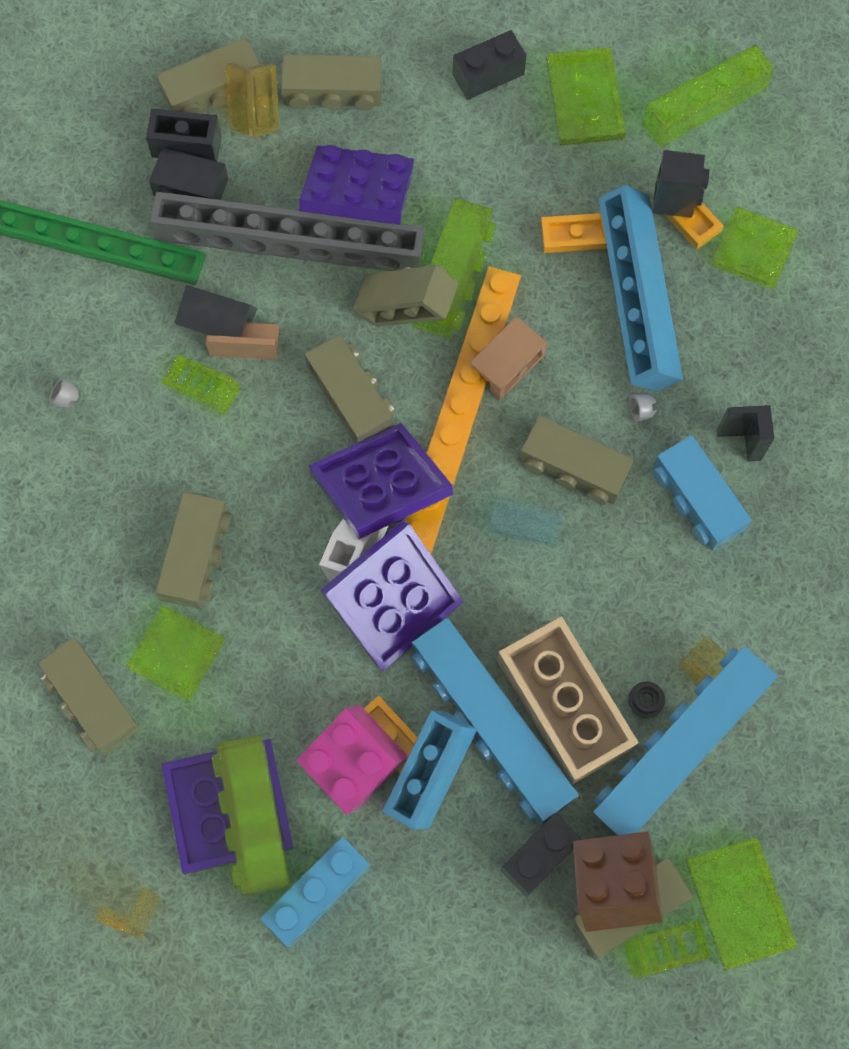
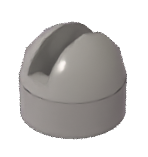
M60 378L51 391L49 402L65 409L73 407L74 401H77L79 398V391L73 383Z
M639 393L630 396L629 407L631 413L635 407L638 406L639 415L632 413L635 422L648 420L657 412V408L652 407V404L656 403V399L652 395Z

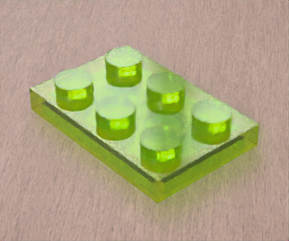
M611 47L548 53L546 64L560 146L625 139L626 129Z
M758 837L685 860L724 971L798 947Z

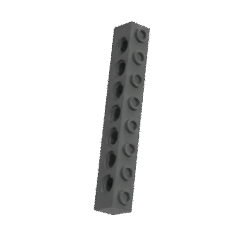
M156 192L150 218L155 240L385 271L402 270L406 267H421L424 250V226L401 223L398 225Z

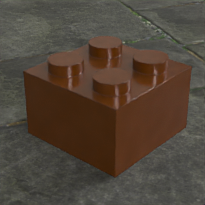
M649 831L573 841L578 911L586 932L663 923L655 852Z

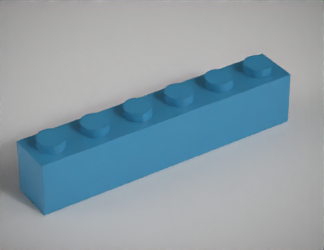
M623 185L599 198L631 385L651 391H659L683 381L650 197L648 194Z
M448 617L412 642V650L414 651V654L410 656L412 661L422 674L428 670L436 681L432 684V688L442 702L449 700L457 710L453 716L478 729L475 734L479 740L474 744L476 749L486 762L492 759L500 769L496 773L498 779L508 792L512 789L517 792L522 799L518 805L530 822L536 819L542 825L554 813H559L578 798L579 794Z
M746 646L739 652L732 648L718 663L723 670L713 680L707 675L694 689V692L698 695L689 707L683 702L668 718L674 724L664 734L657 730L644 744V747L648 750L639 762L633 757L618 773L624 779L614 789L607 785L593 800L598 805L593 813L617 835L637 833L779 677Z

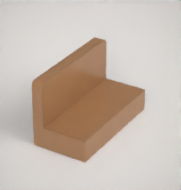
M516 317L471 361V367L490 382V393L500 401L546 355L547 341Z
M246 323L242 337L206 336V346L209 356L277 360L280 325Z

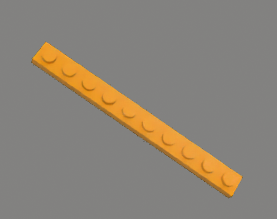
M490 266L488 267L427 451V455L450 481L452 488L487 384V380L471 367V361L505 328L521 279V275ZM450 496L405 517L404 521L411 525L430 554H432Z

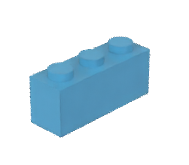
M693 435L656 457L653 464L655 468L653 470L654 478L662 488L668 487L675 497L672 501L678 513L683 517L687 515L694 524L692 530L699 543L702 545L707 544L713 551L747 530L753 520Z
M431 710L382 812L413 830L429 829L478 729L448 712Z
M342 837L260 919L290 949L370 868V864Z

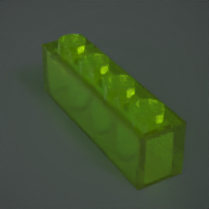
M757 44L648 103L642 123L661 148L768 88L775 68Z
M454 198L431 264L445 268L447 274L459 284L446 320L412 323L413 328L451 339L454 329L460 331L466 311L461 310L464 300L471 301L476 286V281L472 280L475 270L481 272L487 252L482 251L485 241L491 243L496 231L497 223L492 222L493 209Z
M260 734L216 743L218 754L212 755L215 776H222L225 790L218 792L222 814L229 813L231 828L225 829V837L228 851H235L237 866L231 867L235 890L242 889V894L249 897L291 888L263 737Z

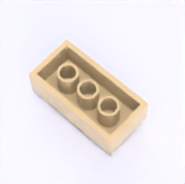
M562 616L498 652L496 660L571 785L626 755L638 745L639 742Z

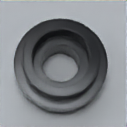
M644 681L632 688L629 693L628 702L631 710L636 715L642 718H652L658 715L664 708L665 695L657 684ZM649 694L653 698V704L651 706L642 705L640 696Z

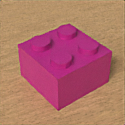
M361 705L346 708L296 761L335 804L348 815L360 809L407 761L408 755Z

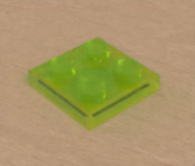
M736 206L711 266L774 290L799 230Z
M163 605L126 667L183 700L190 702L226 640L222 636Z

